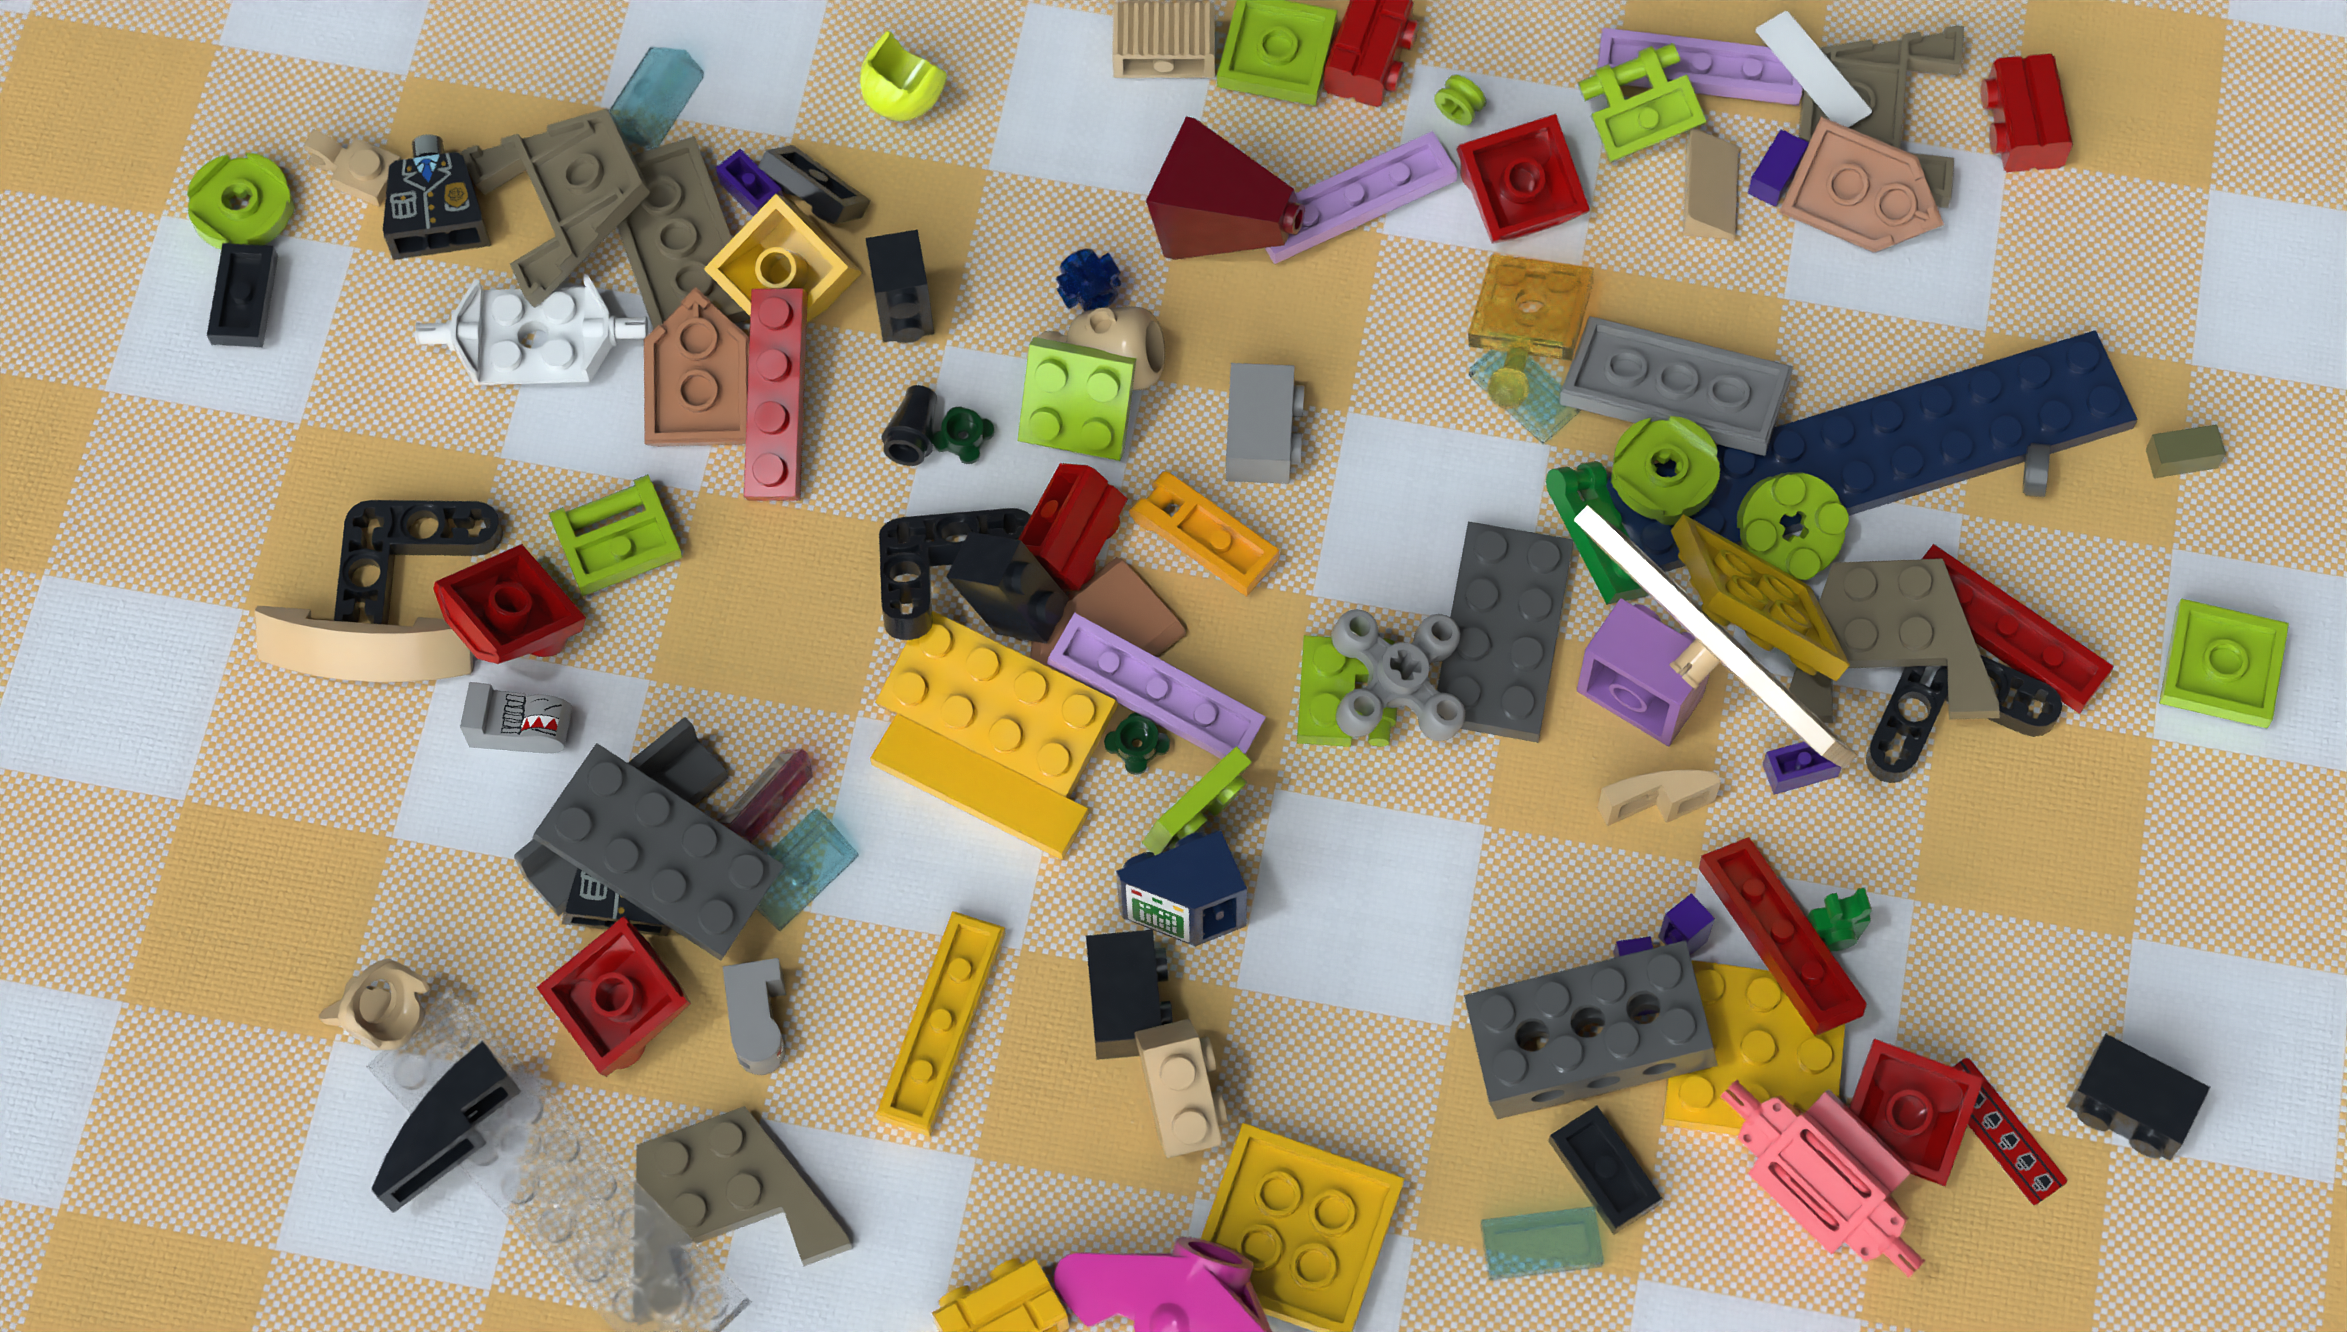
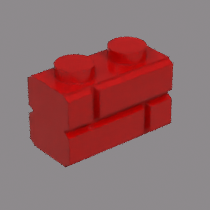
M1350 0L1324 70V90L1327 94L1345 99L1354 98L1356 102L1378 108L1382 106L1387 90L1397 92L1404 70V62L1398 60L1402 49L1412 50L1420 24L1419 21L1412 19L1414 5L1412 0Z
M2049 53L2029 55L2026 58H2022V56L2001 57L1993 61L1988 79H1983L1981 82L1982 106L1984 110L1992 109L1994 123H1991L1989 130L1992 153L2001 154L2003 168L2007 173L2030 171L2032 168L2037 170L2061 168L2066 164L2073 142L2055 56Z
M1060 463L1018 540L1024 543L1061 589L1079 591L1082 584L1088 582L1095 573V560L1105 541L1118 530L1120 525L1119 515L1128 498L1113 485L1108 484V480L1093 467Z

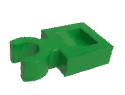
M1859 888L1854 895L1839 899L1837 893H1831L1824 898L1826 907L1812 909L1808 914V921L1830 952L1841 951L1854 946L1871 922L1869 914L1872 912V908L1865 888Z

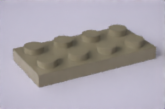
M695 136L633 155L651 193L617 226L653 330L658 325H661L682 304L681 301L695 287L734 324L750 319V316L704 270L710 261L732 240Z

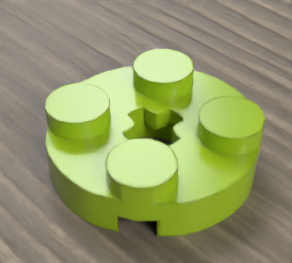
M245 153L247 158L238 157L230 159L228 154L216 157L202 166L190 181L187 192L189 197L188 215L197 234L209 245L220 250L222 249V243L266 245L283 231L294 214L295 204L285 175L273 161L262 155ZM248 194L251 195L248 206L240 210H232L229 200L233 196L242 199Z
M1669 416L1668 421L1657 420L1651 422L1652 417L1643 419L1629 427L1619 439L1613 458L1611 483L1621 499L1632 510L1645 517L1656 519L1664 525H1674L1683 514L1686 516L1694 515L1712 499L1720 477L1719 461L1717 458L1718 450L1712 437L1701 426L1688 419L1676 416ZM1670 459L1677 463L1675 468L1677 475L1674 477L1658 475L1656 473L1657 468L1652 464L1656 460L1665 464Z
M1801 472L1780 473L1774 477L1769 476L1760 480L1747 492L1737 514V528H1740V538L1743 543L1741 547L1800 580H1808L1814 577L1818 572L1831 564L1843 545L1845 529L1849 523L1848 512L1840 503L1835 491L1823 480ZM1798 512L1802 517L1800 524L1803 530L1799 536L1792 535L1787 541L1782 537L1785 527L1780 524V520L1784 515L1793 517Z

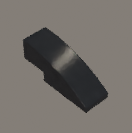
M481 1041L457 1061L426 1093L403 1124L387 1152L371 1190L393 1213L485 1146L487 1142L475 1126L522 1092L484 1041Z

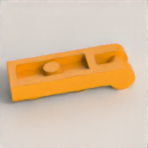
M1163 471L1152 483L1154 490L1146 499L1139 498L1129 509L1130 516L1138 525L1145 530L1154 531L1246 597L1279 560L1280 550L1169 472ZM1169 504L1178 505L1180 508L1172 517L1164 512Z

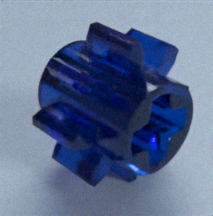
M1089 248L1078 250L1065 258L1060 265L1062 275L1056 277V281L1059 284L1056 290L1067 309H1071L1079 304L1083 311L1110 306L1118 296L1116 287L1122 284L1118 277L1121 271L1111 254L1107 253L1098 258L1097 254Z

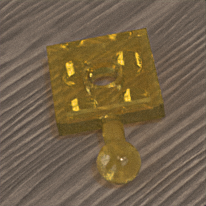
M1491 254L1468 331L1469 347L1507 352L1504 366L1496 370L1490 376L1487 383L1488 396L1496 406L1503 409H1513L1520 406L1528 397L1529 382L1524 374L1528 355L1572 361L1594 282L1593 267ZM1526 302H1538L1544 305L1536 312H1524L1519 309V306Z

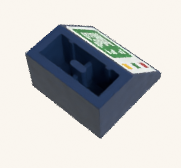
M1221 830L1209 835L1205 832L1192 833L1180 839L1175 844V848L1158 855H1154L1153 852L1138 854L1127 860L1122 869L1116 871L1118 905L1123 919L1192 946L1201 945L1246 927L1247 887Z

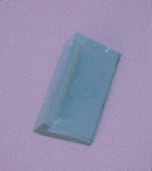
M650 47L609 110L616 118L625 139L647 149L658 148L703 79L704 72L684 49Z
M818 808L810 812L767 853L782 863L784 867L756 910L781 931L859 857L858 852Z

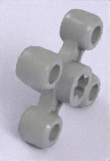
M1360 609L1349 610L1344 613L1333 627L1331 636L1333 646L1343 656L1357 658L1362 661L1368 669L1369 676L1368 686L1354 689L1347 693L1338 705L1336 721L1340 729L1352 737L1366 736L1379 724L1385 707L1397 708L1405 705L1417 715L1420 730L1429 739L1446 741L1455 736L1465 722L1466 712L1464 705L1453 694L1440 693L1434 689L1429 682L1428 674L1431 663L1447 659L1458 646L1460 630L1457 623L1447 615H1430L1421 622L1415 631L1414 640L1411 644L1402 642L1390 645L1378 633L1377 621L1371 614Z

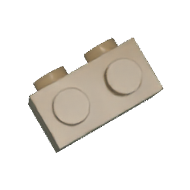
M1190 1019L1134 1032L1158 1139L1166 1158L1223 1145L1219 1126L1228 1124V1118L1221 1091L1211 1092L1207 1072L1215 1071L1216 1064L1209 1037L1199 1039Z

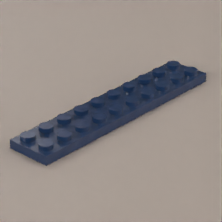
M2096 330L1775 427L1765 456L1718 444L1716 448L1718 450L1717 458L1719 461L1720 477L1716 491L1703 509L1688 517L1741 547L1743 543L1740 538V528H1737L1739 507L1747 492L1757 482L1769 476L1774 477L1780 473L1801 472L1823 480L1835 491L1840 503L1846 508L1850 516L2025 462L2027 445H2030V443L2050 444V454L2131 430L2138 419ZM1671 459L1665 464L1660 462L1654 464L1657 468L1656 473L1662 477H1674L1677 475L1675 473L1677 463ZM1611 477L1607 478L1606 487L1615 508L1621 515L1622 524L1631 541L1664 572L1686 566L1678 557L1680 551L1671 533L1674 525H1664L1656 519L1645 517L1632 510L1613 488ZM1798 512L1793 517L1784 515L1781 518L1780 524L1785 527V532L1782 536L1803 530L1800 524L1802 517Z

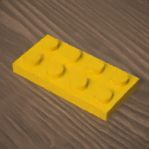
M932 610V628L920 638L907 640L875 703L895 715L898 713L1070 799L1119 705L1118 702Z

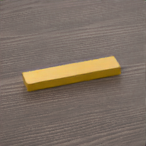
M898 713L870 757L871 765L1061 860L1064 859L1089 816L1087 807Z
M952 911L877 1109V1120L931 1137L1006 934L1005 927Z

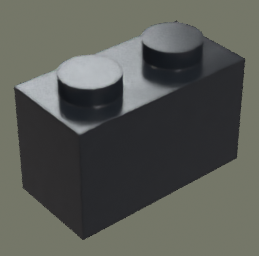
M918 229L865 238L883 343L891 341L911 343L921 339L923 336L933 335V320Z
M969 531L946 576L995 634L1047 644L1056 624L1061 620L1064 608L1069 600V597L1024 543L1016 539Z
M1153 930L1086 935L1096 1060L1140 1056L1134 1032L1173 1023L1171 1001L1159 1000L1158 982L1168 981L1166 948L1154 947Z
M2105 1033L2095 1048L2066 1107L2076 1112L2078 1119L2085 1125L2099 1131L2111 1130L2130 1140V1146L2137 1152L2147 1157L2156 1159L2163 1157L2170 1161L2183 1145L2210 1087Z

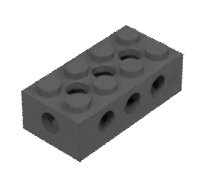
M1686 940L1464 995L1488 1100L1496 1119L1718 1066ZM1644 1010H1654L1660 1013L1653 1022L1648 1024H1639L1633 1021L1635 1016ZM1597 1023L1604 1026L1602 1031L1594 1037L1584 1038L1578 1035L1579 1031L1588 1024ZM1534 1037H1545L1548 1039L1546 1045L1540 1050L1526 1051L1523 1049L1526 1042Z

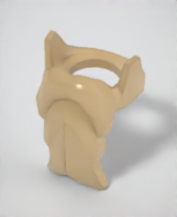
M389 958L379 960L369 966L358 977H352L346 983L342 999L325 1008L319 1014V1019L327 1025L342 1026L351 1036L360 1040L363 1045L372 1051L396 1050L410 1041L412 1035L421 1027L425 1011L417 993H427L431 988L424 977L405 965ZM382 979L388 982L391 993L380 987L373 990L366 987L373 981Z

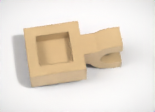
M315 129L311 131L304 143L305 150L312 153L308 159L309 165L324 171L333 172L331 177L333 188L380 207L386 197L389 165L396 160H401V156L358 138L353 139L347 150L332 137Z

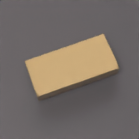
M1690 129L1686 146L1683 236L1734 239L1738 146L1694 129Z

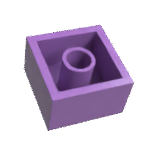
M1620 598L1585 649L1577 692L1670 747L1703 698L1710 673L1699 683L1696 690L1690 686L1669 664L1675 661L1695 638L1690 633L1682 632L1680 634L1663 624L1660 617L1650 608L1641 604L1633 606Z

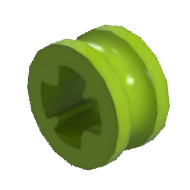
M1451 75L1445 82V88H1441L1434 96L1435 104L1441 113L1460 125L1472 123L1475 119V112H1479L1486 105V98L1480 88L1471 80L1460 75Z

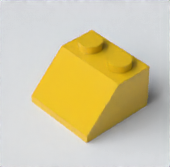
M775 194L704 268L749 316L751 315V289L803 288L808 293L807 323L827 310L863 273L792 200Z

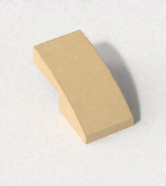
M1670 770L1643 774L1603 787L1597 808L1607 826L1654 805H1657L1665 822L1668 823L1715 802L1721 780L1716 772L1702 770Z

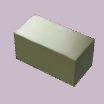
M2217 424L2152 434L2146 447L2154 478L2218 469L2226 455Z

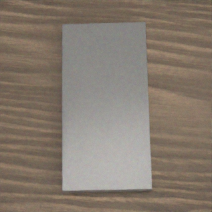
M1589 316L1563 384L1559 404L1632 423L1651 417V422L1657 420L1668 421L1669 416L1683 417L1701 426L1712 437L1715 444L1765 456L1792 377L1793 366Z

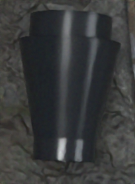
M922 385L910 386L906 391L905 398L882 433L883 451L895 463L905 466H916L921 464L924 458L932 453L934 411L937 395L930 388Z

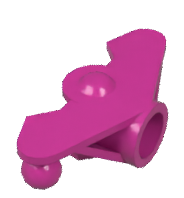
M1179 1237L1176 1239L1172 1253H1073L1061 1259L1055 1269L1054 1283L1056 1291L1060 1298L1087 1327H1093L1121 1314L1134 1321L1135 1332H1272L1250 1281L1254 1267L1253 1263L1238 1252L1207 1240Z

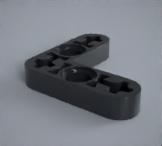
M368 500L354 505L347 513L344 521L334 621L358 623L360 608L357 602L365 603V613L370 624L388 625L395 555L480 556L495 550L501 543L503 529L494 508L487 503L478 501ZM430 517L438 521L437 531L432 536L418 539L410 535V528L416 520ZM370 519H377L381 526L373 530L372 545L375 550L367 549V540L361 529L368 527ZM448 519H453L456 528H452L453 538H449L450 528ZM476 520H483L486 528L480 530L479 537H471L468 529L474 528ZM374 565L380 569L379 578L374 584L367 587H359L352 583L353 573L359 567Z
M1004 508L901 517L885 523L879 533L881 606L886 632L891 637L899 640H912L922 637L932 628L933 612L930 567L952 565L964 541L949 542L945 540L946 538L954 535H968L970 531L1018 540L1031 515L1027 511L1018 508ZM904 574L919 576L917 579L907 582L893 580L895 577ZM912 603V613L903 614L902 604Z
M1980 655L1988 676L1997 683L1999 688V694L1996 697L1999 702L2000 718L1987 719L2031 737L2043 736L2050 732L2062 710L2061 697L2057 691L2047 683ZM1927 666L1905 667L1866 754L1867 768L1880 781L1887 783L1901 782L1908 778L1913 771L1943 703L1948 701V666H1940L1941 668L1937 670L1930 687L1920 683ZM2010 688H2013L2017 692L2010 708H2006L2002 705L2010 692ZM1907 698L1918 699L1926 706L1928 716L1922 721H1909L1900 714L1898 704ZM2033 700L2043 703L2041 713L2037 719L2027 715L2028 706ZM1896 733H1899L1902 736H1906V739L1899 753L1900 759H1897L1894 765H1890L1884 762L1885 752L1889 750Z

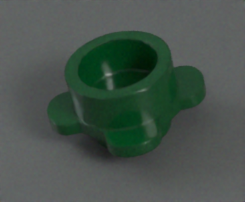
M959 406L953 407L944 417L941 431L934 433L933 446L939 452L949 451L959 456L960 461L964 464H973L980 459V448L985 440L991 439L994 436V425L989 419H981L971 409ZM961 432L968 433V437L965 439L959 438L958 435Z
M1134 712L1118 725L1116 731L1109 732L1106 735L1104 745L1107 752L1117 754L1125 762V769L1128 773L1139 775L1146 771L1147 763L1154 757L1165 755L1168 752L1170 740L1166 734L1158 733L1157 727L1151 720ZM1139 739L1142 741V745L1134 747L1132 742Z

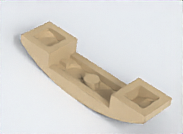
M257 606L255 609L258 659L287 670L319 677L368 682L436 680L468 675L473 671V653L444 619L418 617L412 627L311 619V609Z

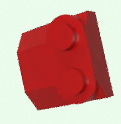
M1556 114L1459 144L1456 149L1461 162V178L1466 187L1472 192L1492 244L1515 240L1561 225L1590 211Z
M523 544L437 580L433 587L445 622L477 659L495 664L527 654L538 657L557 655L565 648L569 637L582 632L586 621L583 613Z
M625 916L536 987L598 1073L605 1077L609 1076L616 1069H624L635 1064L643 1055L646 1044L691 1004L681 984L651 944Z
M1874 1038L1849 1109L1914 1170L1911 1173L1912 1175L1946 1187L1984 1078Z

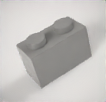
M1231 363L1226 481L1289 484L1290 464L1301 465L1302 433H1292V417H1303L1304 386L1294 385V365Z

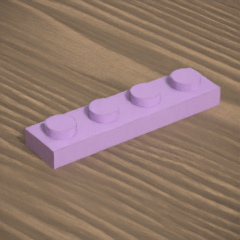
M1602 28L1597 68L1610 64L1611 68L1637 58V52L1650 46H1653L1654 50L1674 43L1681 62L1663 69L1668 82L1687 74L1693 90L1697 94L1799 105L1802 86L1769 47ZM1646 76L1625 84L1628 86L1651 88Z
M1429 132L1295 193L1297 202L1305 207L1304 221L1300 231L1296 235L1289 234L1284 246L1268 247L1265 249L1274 264L1281 262L1455 182L1457 179V169L1434 132Z
M1075 612L1048 657L1047 664L1115 699L1119 704L1220 759H1223L1236 746L1246 755L1266 718L1264 715Z

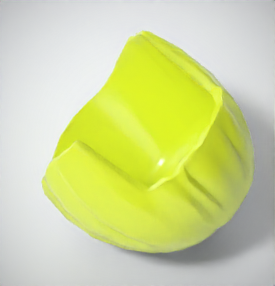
M888 30L883 33L869 50L862 63L860 72V87L867 106L877 114L892 121H910L921 117L936 103L947 81V75L944 70L906 51L900 42L896 40L893 33Z

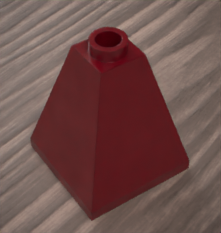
M1188 116L1185 117L1146 199L1163 256L1172 260L1284 246L1289 234H1298L1305 216V207L1297 202L1294 188L1196 118Z

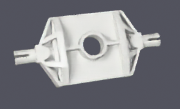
M584 277L585 287L556 288L535 308L525 299L521 289L483 290L480 280H474L452 314L451 320H447L446 323L415 324V342L417 346L424 344H447L450 351L457 353L474 385L590 382L611 347L617 346V339H645L648 336L647 316L636 318H616L615 315L610 316L609 310L589 277ZM532 331H543L549 335L547 341L538 348L531 349L521 345L524 336Z

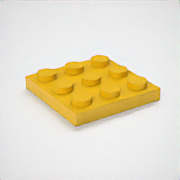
M1683 514L1671 529V533L1680 551L1678 557L1686 565L1691 575L1689 582L1698 591L1703 602L1701 605L1703 612L1722 626L1727 627L1730 623H1733L1742 628L1750 640L1767 651H1772L1774 647L1783 651L1805 673L1815 675L1817 672H1820L1837 682L1850 664L1811 586Z
M1691 960L1718 1066L1667 1078L1662 1125L1738 1136L1746 1120L1720 1097L1737 1079L1761 1104L1781 1095L1790 1104L1797 1106L1803 1112L1807 1111L1828 1089L1839 1098L1845 1024L1814 1036L1769 970Z
M1242 1123L1200 1239L1234 1250L1253 1263L1254 1267L1250 1281L1264 1314L1315 1332H1353L1402 1192L1405 1178Z

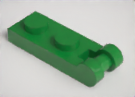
M1598 461L1581 463L1576 470L1570 467L1551 469L1546 476L1547 491L1606 605L1617 603L1620 598L1627 601L1649 596L1574 521L1588 505L1630 539L1622 524L1621 515L1615 508L1606 487L1608 480L1607 472L1602 463ZM1577 491H1580L1584 501L1581 500Z

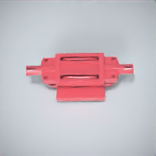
M1738 1079L1733 1082L1720 1097L1746 1120L1741 1127L1738 1139L1758 1158L1754 1163L1755 1166L1748 1174L1831 1255L1844 1242L1865 1262L1884 1253L1909 1278L1926 1260L1922 1259L1899 1237L1909 1217L1900 1210V1206L1890 1194L1914 1170L1829 1089L1807 1111L1803 1112L1797 1106L1790 1104L1781 1095L1761 1104L1739 1083Z

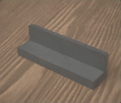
M686 717L682 718L628 762L693 806L728 779L726 769L700 743L693 724ZM533 839L514 855V858L524 879L555 914L560 916L564 912L577 867Z

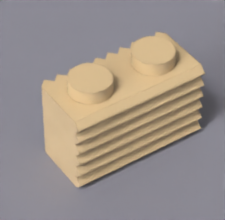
M1128 0L1124 4L1119 1L1114 3L1113 78H1215V4L1211 1L1204 4L1201 0H1178L1175 4L1170 1L1165 4L1160 1L1153 4L1150 0Z

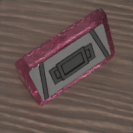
M786 749L782 751L717 822L752 844L813 777L808 753L803 749Z

